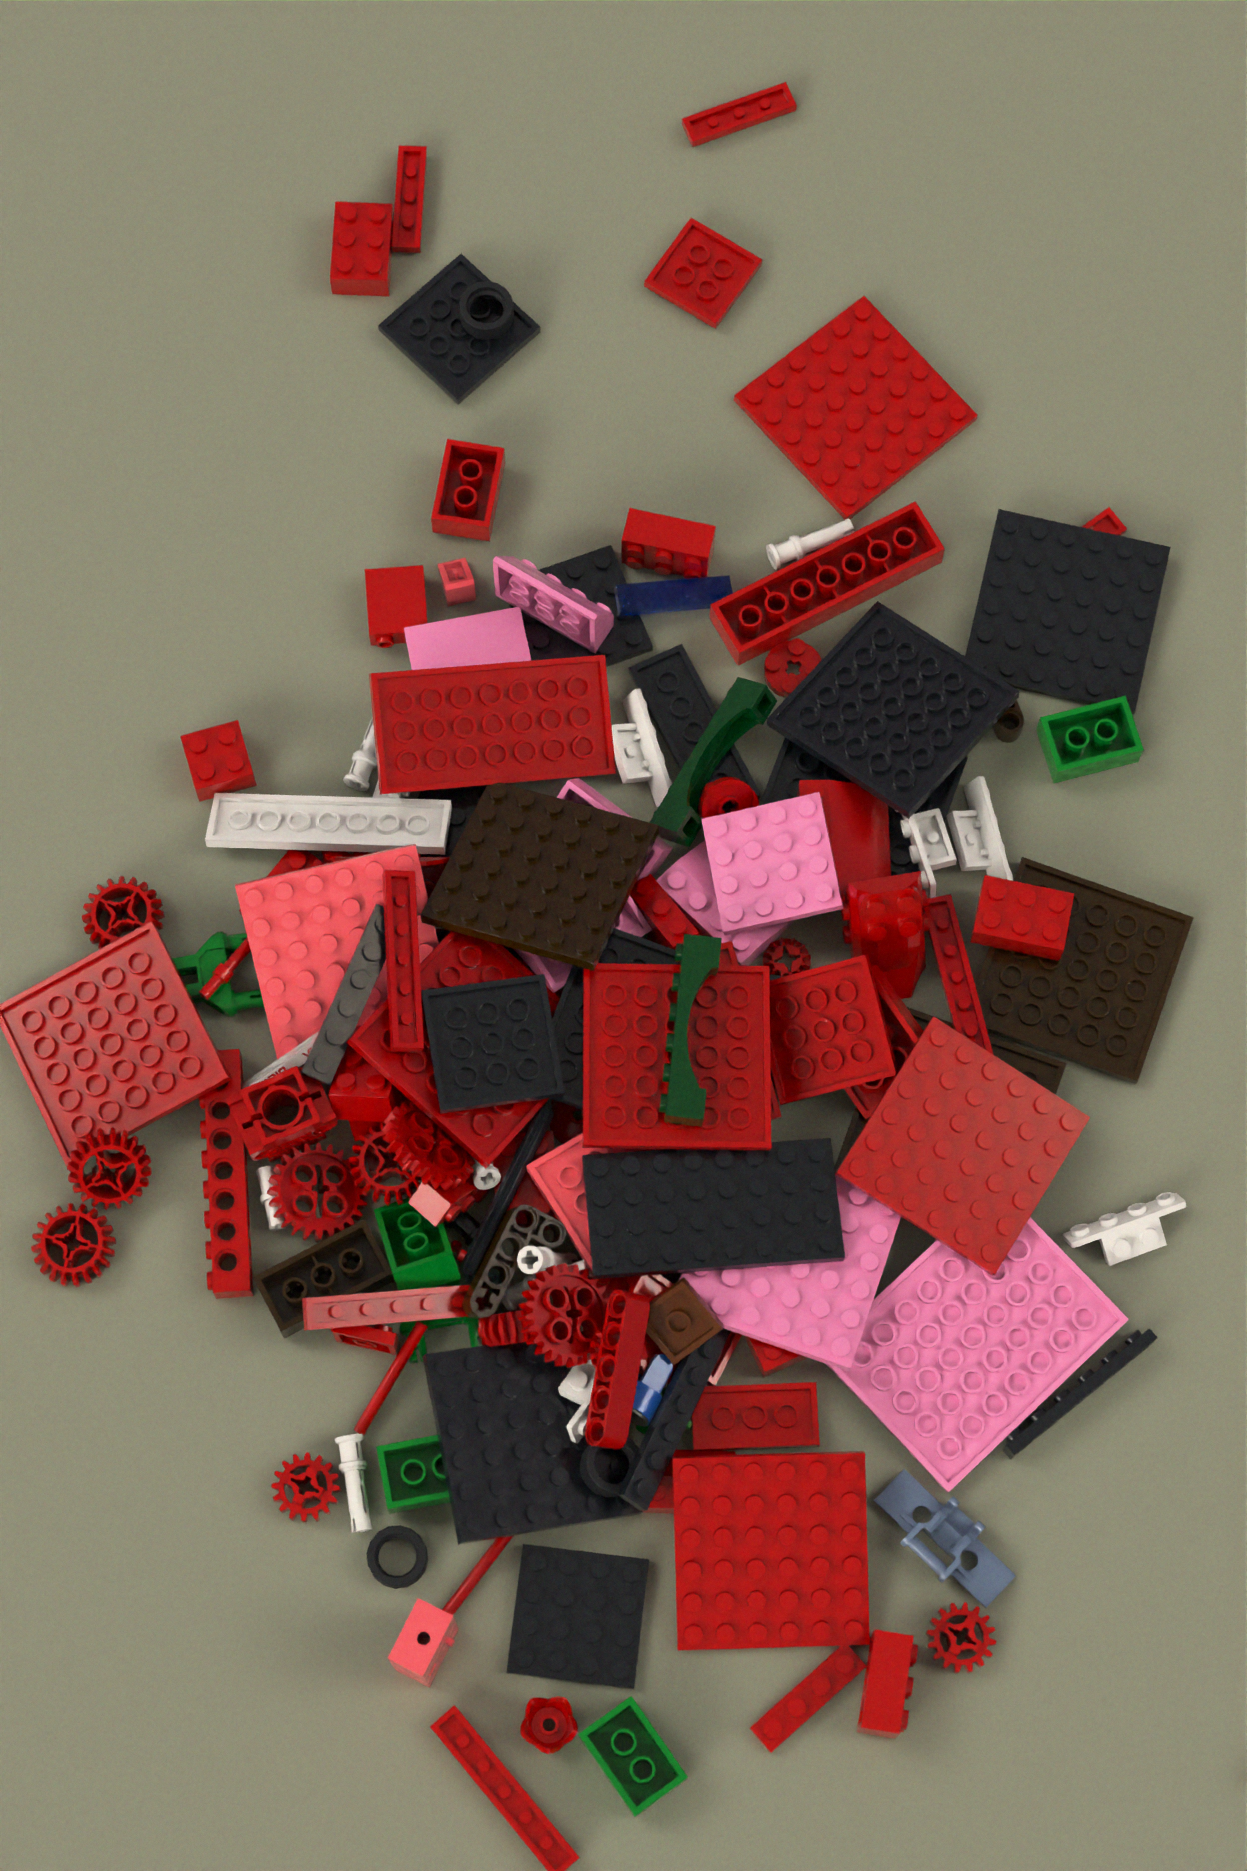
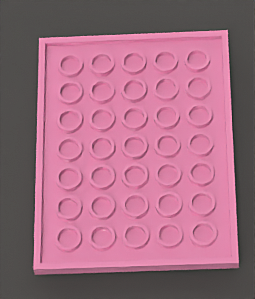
M1030 1217L995 1275L989 1274L936 1240L873 1300L850 1372L828 1364L826 1365L941 1487L949 1493L1129 1319Z

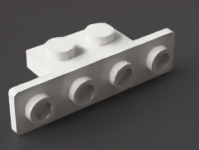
M634 689L623 700V706L629 723L612 725L614 759L622 783L648 781L655 805L659 807L673 782L669 778L665 766V757L660 750L656 738V730L649 717L647 702L643 698L641 689Z
M978 776L964 786L969 810L952 811L947 815L961 871L986 870L988 876L1013 881V875L1005 854V846L997 825V817L994 814L990 792L984 776Z
M939 808L913 814L909 819L902 815L903 820L900 821L904 838L909 837L912 846H909L911 860L913 864L918 863L922 889L927 890L929 898L936 897V881L932 871L956 865V856Z
M1163 1193L1158 1195L1156 1200L1148 1203L1132 1204L1127 1208L1128 1210L1118 1214H1105L1099 1218V1221L1075 1225L1070 1231L1063 1233V1238L1072 1248L1099 1239L1105 1262L1111 1266L1166 1246L1159 1217L1183 1209L1187 1205L1185 1200L1177 1193Z
M588 1360L587 1364L574 1366L558 1387L561 1396L581 1405L567 1424L570 1439L575 1443H578L585 1436L596 1371L591 1360Z

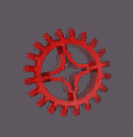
M123 876L119 877L118 884H114L113 880L108 878L107 884L109 887L104 889L102 885L98 884L96 888L99 894L89 893L88 897L92 903H85L83 906L84 910L88 912L82 915V921L87 924L84 927V931L86 934H91L89 940L92 944L99 943V949L121 938L120 935L123 932L134 931L150 921L155 923L158 930L163 929V924L159 921L165 917L164 911L160 910L163 906L161 899H155L157 896L154 889L148 890L146 882L138 885L137 879L134 877L129 880L128 884H126ZM120 897H126V898H125L123 901H121V902H113V901H112V900L117 899V898H120ZM140 902H143L147 907V916L144 923L140 922L136 916ZM103 910L111 917L108 923L109 928L106 932L100 927V916ZM123 913L124 915L128 913L129 918L125 920L122 918V921H119L117 914Z
M384 1122L380 1123L381 1131L376 1133L373 1127L368 1128L371 1136L369 1139L362 1134L359 1136L363 1146L353 1145L352 1150L359 1156L349 1157L350 1164L357 1165L350 1169L351 1176H359L354 1181L356 1187L365 1185L362 1195L366 1197L374 1191L373 1202L377 1203L381 1196H384L385 1205L389 1206L391 1204V1197H396L398 1205L403 1204L401 1195L407 1194V1197L411 1199L413 1196L412 1189H418L421 1184L419 1182L421 1177L417 1176L413 1179L408 1170H402L403 1163L401 1161H396L398 1168L392 1169L390 1167V1169H387L384 1158L386 1160L391 1158L392 1160L396 1154L395 1152L387 1151V1149L379 1145L386 1142L383 1140L386 1133L382 1131V1128L385 1126ZM370 1152L379 1161V1166L375 1170L376 1174L372 1178L366 1172V1161ZM392 1177H396L403 1182L396 1186L380 1184Z
M114 1127L110 1128L109 1134L104 1135V1131L99 1128L97 1130V1137L88 1132L86 1134V1142L77 1141V1150L70 1152L72 1161L67 1163V1170L71 1172L68 1174V1181L74 1183V1193L82 1192L81 1200L83 1202L92 1198L91 1206L93 1208L99 1202H102L104 1209L107 1211L110 1203H115L116 1208L120 1209L122 1207V1200L131 1205L133 1203L132 1195L141 1197L143 1194L141 1187L149 1185L147 1177L152 1174V1168L148 1166L151 1163V1157L144 1155L146 1153V1146L144 1144L137 1146L138 1137L136 1135L127 1139L128 1132L126 1130H123L119 1136L116 1135ZM107 1150H117L120 1152L110 1153ZM92 1155H95L97 1165L86 1175L84 1166L87 1160ZM134 1163L135 1171L127 1182H124L122 1173L128 1169V1165ZM108 1184L111 1187H102L99 1185Z
M69 1203L67 1212H64L60 1206H57V1216L53 1218L49 1212L45 1214L46 1219L49 1221L47 1225L43 1222H38L37 1227L43 1231L42 1234L34 1233L32 1235L35 1241L40 1242L31 1246L32 1252L39 1254L34 1258V1262L36 1265L43 1264L40 1272L43 1275L50 1273V1281L56 1282L61 1277L62 1286L66 1287L69 1284L70 1278H72L73 1285L79 1287L81 1283L80 1278L84 1277L87 1284H91L92 1278L90 1274L94 1272L98 1277H102L103 1273L99 1267L101 1265L106 1268L111 1266V1263L105 1259V1256H115L116 1252L108 1247L116 1244L115 1237L109 1236L114 1229L111 1225L104 1226L108 1221L105 1215L97 1218L98 1210L96 1208L90 1209L87 1213V1206L82 1203L78 1211H76L73 1203ZM71 1223V1227L66 1233L55 1234L61 1227ZM84 1223L96 1230L98 1245L84 1239ZM77 1239L80 1246L78 1248L75 1247V1250L71 1251L67 1245L70 1241L73 1243L72 1240ZM50 1245L64 1251L63 1259L65 1262L63 1267L52 1261ZM85 1255L93 1256L87 1263L73 1268L81 1257Z
M519 1310L492 1314L489 1317L480 1318L478 1320V1334L481 1338V1344L493 1347L527 1342L531 1337L530 1333H521V1330L527 1326V1323L518 1320V1317L526 1315V1311ZM553 1327V1335L556 1337V1330Z

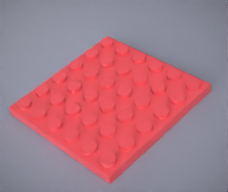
M416 844L235 885L277 1059L320 1030L375 905L378 904L384 907L382 874L385 870L415 871L420 963L439 944L435 926L421 922V913L428 901V894ZM386 960L357 1026H362L388 998Z

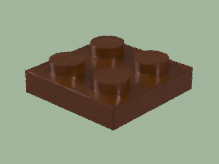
M683 1277L650 1302L646 1333L671 1363L675 1365L720 1332L724 1324L685 1277Z

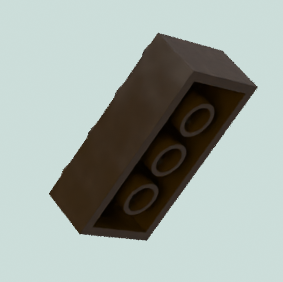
M365 1219L253 1277L284 1339L304 1329L302 1298L372 1293L395 1281L391 1268ZM354 1259L355 1263L360 1261L357 1263V1268L353 1270L350 1268L346 1269L348 1267L347 1261ZM326 1273L327 1277L332 1275L327 1284H322V1282L319 1284V1276ZM295 1288L302 1291L301 1297L298 1299L290 1298L293 1296L292 1290Z

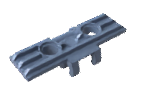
M903 1469L874 1500L908 1534L900 1542L904 1547L908 1546L939 1575L938 1580L941 1583L951 1575L985 1608L1015 1578L1016 1575L976 1538L986 1527L980 1521L974 1524L957 1507L960 1502L954 1496L943 1506ZM918 1507L927 1509L930 1513V1521L917 1524L912 1517L913 1511ZM920 1531L926 1533L953 1559V1563L949 1567L916 1537ZM963 1552H971L976 1556L977 1565L975 1568L966 1570L960 1565L962 1563L960 1555Z

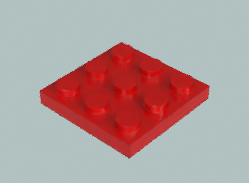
M690 218L645 279L644 287L716 329L762 266V259L695 219Z

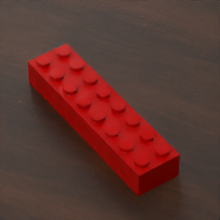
M915 501L710 605L709 618L737 666L771 650L777 644L788 641L942 563L945 548Z

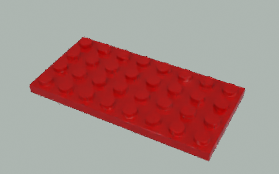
M605 655L369 674L380 794L493 785L498 782L505 784L616 774Z

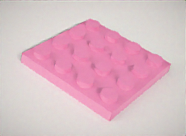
M819 792L701 819L722 930L725 936L844 909L824 808Z

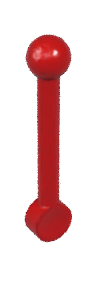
M454 1240L451 1242L452 1251L457 1254L455 1260L462 1262L467 1251L462 1249L460 1241Z

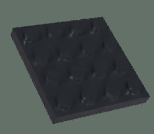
M461 253L378 325L379 331L458 405L541 332L540 326L513 302L514 318L511 327L505 334L495 339L484 340L475 338L467 333L461 324L459 314L461 296L468 287L475 283L492 281ZM482 298L472 303L469 311L470 316L477 322L491 323L500 319L504 310L503 305L496 299Z
M611 545L538 570L545 575L552 574L562 582V585L569 589L576 588L580 590L591 602L606 605L614 614V626L596 653H593L521 611L531 660L605 655L606 667L653 651L652 643Z
M544 974L421 991L440 1114L564 1096L565 1091Z
M523 1544L506 1673L634 1689L649 1559Z

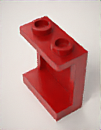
M423 565L365 569L370 644L372 646L376 645L379 648H389L394 644L406 643L405 627L428 623Z

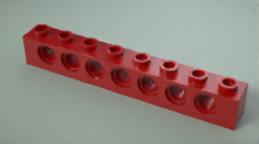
M240 1049L217 1050L231 1080L225 1088L220 1090L214 1089L199 1097L200 1109H205V1120L200 1121L201 1138L206 1139L207 1150H202L201 1152L203 1169H208V1180L203 1181L204 1199H209V1210L204 1211L205 1229H210L211 1241L205 1242L207 1260L212 1259V1271L207 1272L208 1290H213L216 1299L254 1296L247 1147L231 1110L224 1119L214 1117L215 1112L219 1108L225 1107L230 1109L226 1099L240 1094L239 1090L242 1089L244 1083L243 1059ZM222 1137L231 1139V1144L226 1149L216 1148V1142ZM223 1167L233 1169L232 1175L227 1179H219L217 1177L218 1171ZM231 1197L234 1199V1204L231 1208L223 1210L218 1207L221 1199ZM232 1227L236 1230L233 1238L229 1240H222L220 1238V1233L224 1228ZM231 1257L237 1260L234 1269L230 1271L221 1269V1264L226 1258Z

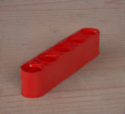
M615 1290L608 1299L585 1428L586 1441L592 1446L620 1449L627 1441L650 1312L649 1299L643 1294Z

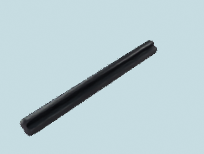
M541 1107L535 1114L460 1265V1271L464 1274L475 1276L527 1172L526 1165L532 1162L554 1117V1112L550 1109Z

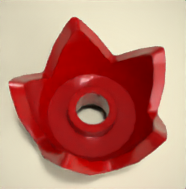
M558 1696L550 1699L535 1697L529 1700L525 1710V1718L520 1727V1734L526 1742L534 1745L543 1753L552 1754L573 1740L578 1732V1726L567 1698ZM552 1719L555 1722V1728L552 1731H546L543 1728L545 1720Z

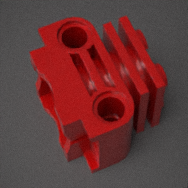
M292 1067L267 1080L239 1090L240 1094L226 1099L253 1161L268 1157L270 1163L281 1159L284 1154L290 1155L294 1147L301 1150L304 1143L311 1146L327 1139L325 1132L338 1125L336 1115L332 1110L321 1082L301 1074L303 1067ZM292 1106L299 1110L296 1118L289 1124L280 1126L269 1122L271 1114L279 1107Z

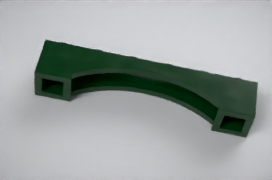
M737 677L733 686L728 690L725 699L713 715L711 722L699 738L697 745L688 760L685 761L680 773L669 787L666 796L650 820V823L659 825L658 835L662 839L686 847H690L702 827V820L699 817L698 810L699 800L703 793V788L708 783L714 769L725 753L741 736L757 724L763 725L777 703L776 698L765 684Z
M684 934L682 943H676L674 961L680 962L679 973H673L671 991L677 992L676 1003H670L668 1021L674 1022L673 1033H667L665 1051L671 1052L670 1064L664 1063L662 1082H668L667 1094L661 1093L659 1112L665 1113V1123L701 1127L704 1120L707 1089L700 1088L694 1076L688 1053L687 1031L691 1006L699 989L710 975L716 976L718 972L722 938Z

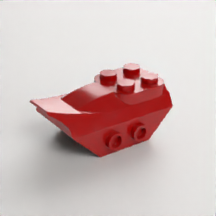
M921 871L848 883L844 889L845 902H843L844 909H841L842 919L847 921V926L842 927L844 943L849 944L851 958L868 954L871 966L877 965L898 996L901 999L911 998L922 972L926 969L924 932L929 931L928 917L926 913H923V908L928 907L926 891L922 889Z

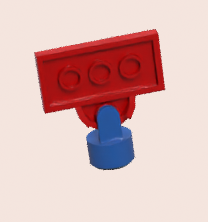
M660 1274L636 1276L628 1291L643 1294L651 1302L674 1284ZM730 1332L707 1381L708 1386H716L742 1334ZM647 1333L644 1340L630 1421L644 1427L650 1425L663 1398L660 1394L665 1384L670 1383L679 1364L678 1362L673 1365Z

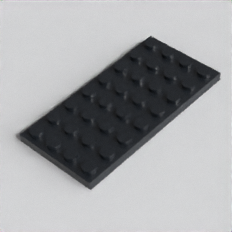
M831 1138L771 1142V1150H703L701 1152L695 1149H665L582 1155L593 1279L844 1261L845 1259Z

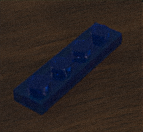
M729 575L617 584L614 588L618 616L710 609L711 604L733 593Z

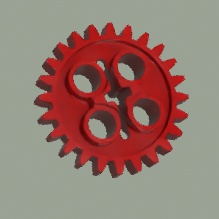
M413 1102L409 1105L402 1103L400 1107L396 1106L384 1120L385 1126L382 1128V1131L386 1135L383 1137V1140L390 1143L386 1148L387 1151L395 1152L396 1156L393 1160L403 1163V1171L408 1169L412 1171L411 1176L413 1179L417 1176L421 1177L423 1185L431 1182L434 1189L441 1186L444 1191H447L449 1187L455 1190L459 1185L462 1186L474 1171L472 1166L476 1161L470 1158L472 1156Z
M320 1142L316 1143L313 1150L310 1149L307 1143H304L301 1153L297 1148H292L290 1152L291 1157L284 1154L280 1159L282 1165L276 1163L273 1168L277 1175H271L268 1182L275 1185L267 1190V1194L275 1196L268 1205L270 1207H278L273 1217L279 1218L283 1216L285 1220L281 1227L284 1228L291 1224L293 1226L291 1235L294 1236L300 1230L303 1232L304 1241L307 1240L310 1234H314L315 1242L319 1243L323 1234H325L327 1239L334 1235V1231L338 1233L344 1230L345 1227L348 1228L354 1225V1220L359 1221L363 1216L359 1210H363L367 1206V1202L361 1199L365 1197L362 1195L363 1189L356 1187L354 1184L357 1176H351L350 1174L352 1167L350 1166L349 1158L347 1160L342 1158L344 1154L343 1149L337 1154L332 1153V1144H329L325 1151L322 1150ZM316 1166L320 1168L318 1192L323 1194L318 1201L321 1218L316 1217L318 1193L317 1191H312L317 1184ZM299 1171L307 1174L309 1181L301 1182L297 1179L295 1173ZM326 1173L337 1175L339 1183L330 1182L326 1177ZM296 1202H305L309 1206L310 1211H300L296 1206ZM333 1202L337 1204L340 1212H331L327 1208V1203Z
M563 1263L557 1266L546 1267L544 1271L537 1272V1279L527 1282L531 1290L522 1291L521 1293L527 1299V1302L521 1303L518 1306L526 1311V1315L518 1317V1320L527 1323V1326L521 1330V1333H530L531 1335L526 1344L536 1343L537 1347L534 1354L540 1355L545 1353L544 1362L554 1361L556 1367L566 1365L567 1368L587 1364L588 1360H591V1340L596 1331L604 1325L606 1304L609 1299L602 1296L606 1286L597 1288L598 1279L588 1278L589 1269L579 1270L577 1264L567 1266V1263ZM577 1294L580 1297V1304L577 1301ZM550 1295L553 1298V1306L549 1300ZM580 1325L584 1331L583 1335L580 1332ZM553 1327L556 1330V1338L553 1335Z

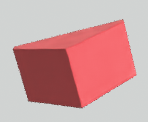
M466 558L437 564L448 606L476 600L474 578Z

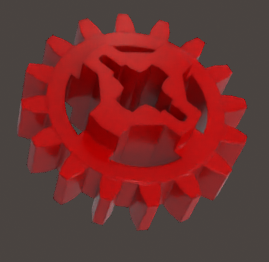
M306 1452L304 1460H300L294 1454V1463L290 1465L288 1462L283 1461L284 1472L275 1471L274 1473L279 1479V1483L271 1484V1488L279 1491V1493L273 1496L274 1502H283L279 1508L281 1513L290 1510V1520L293 1521L297 1515H301L302 1522L307 1523L308 1516L312 1515L317 1522L319 1521V1512L323 1511L329 1515L331 1512L328 1504L337 1505L338 1503L333 1493L341 1492V1487L333 1485V1482L339 1479L338 1473L329 1474L333 1465L329 1462L323 1466V1457L321 1455H318L315 1461H313L309 1452ZM307 1467L304 1473L298 1475L292 1474L294 1471L300 1468ZM320 1473L326 1478L327 1490L319 1486ZM310 1481L312 1488L316 1492L306 1491L302 1495V1491L297 1484L306 1485ZM285 1486L293 1489L292 1503L286 1497ZM315 1500L320 1502L314 1507L305 1508L307 1503Z
M967 1602L962 1604L960 1610H957L956 1605L951 1603L949 1605V1613L942 1608L938 1610L940 1620L931 1618L930 1623L935 1629L927 1630L926 1636L933 1638V1641L926 1646L927 1649L936 1650L932 1657L934 1661L940 1658L944 1660L942 1669L945 1670L951 1664L954 1665V1673L956 1674L960 1672L961 1666L965 1667L967 1673H971L973 1671V1663L981 1668L984 1665L981 1657L990 1658L993 1655L987 1647L996 1645V1640L989 1638V1634L995 1631V1627L986 1626L985 1623L990 1618L988 1615L982 1618L978 1616L980 1607L977 1606L971 1612L968 1611ZM953 1617H966L960 1624L954 1625L947 1622V1620ZM975 1625H977L981 1631L982 1643L979 1639L976 1638L974 1632ZM962 1630L966 1632L965 1639L969 1642L957 1645L955 1643L957 1637L953 1635V1632L958 1634ZM940 1633L946 1638L948 1644L946 1652L940 1642ZM968 1651L976 1654L968 1659H956L961 1652Z

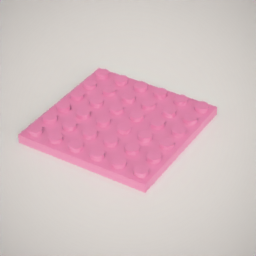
M835 1174L845 1253L844 1261L686 1272L681 1274L680 1279L685 1277L724 1324V1329L850 1372L901 1216Z

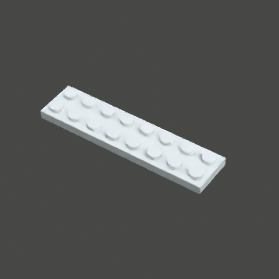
M215 793L205 841L207 847L381 852L416 844L417 851L420 854L445 855L452 804L451 800Z

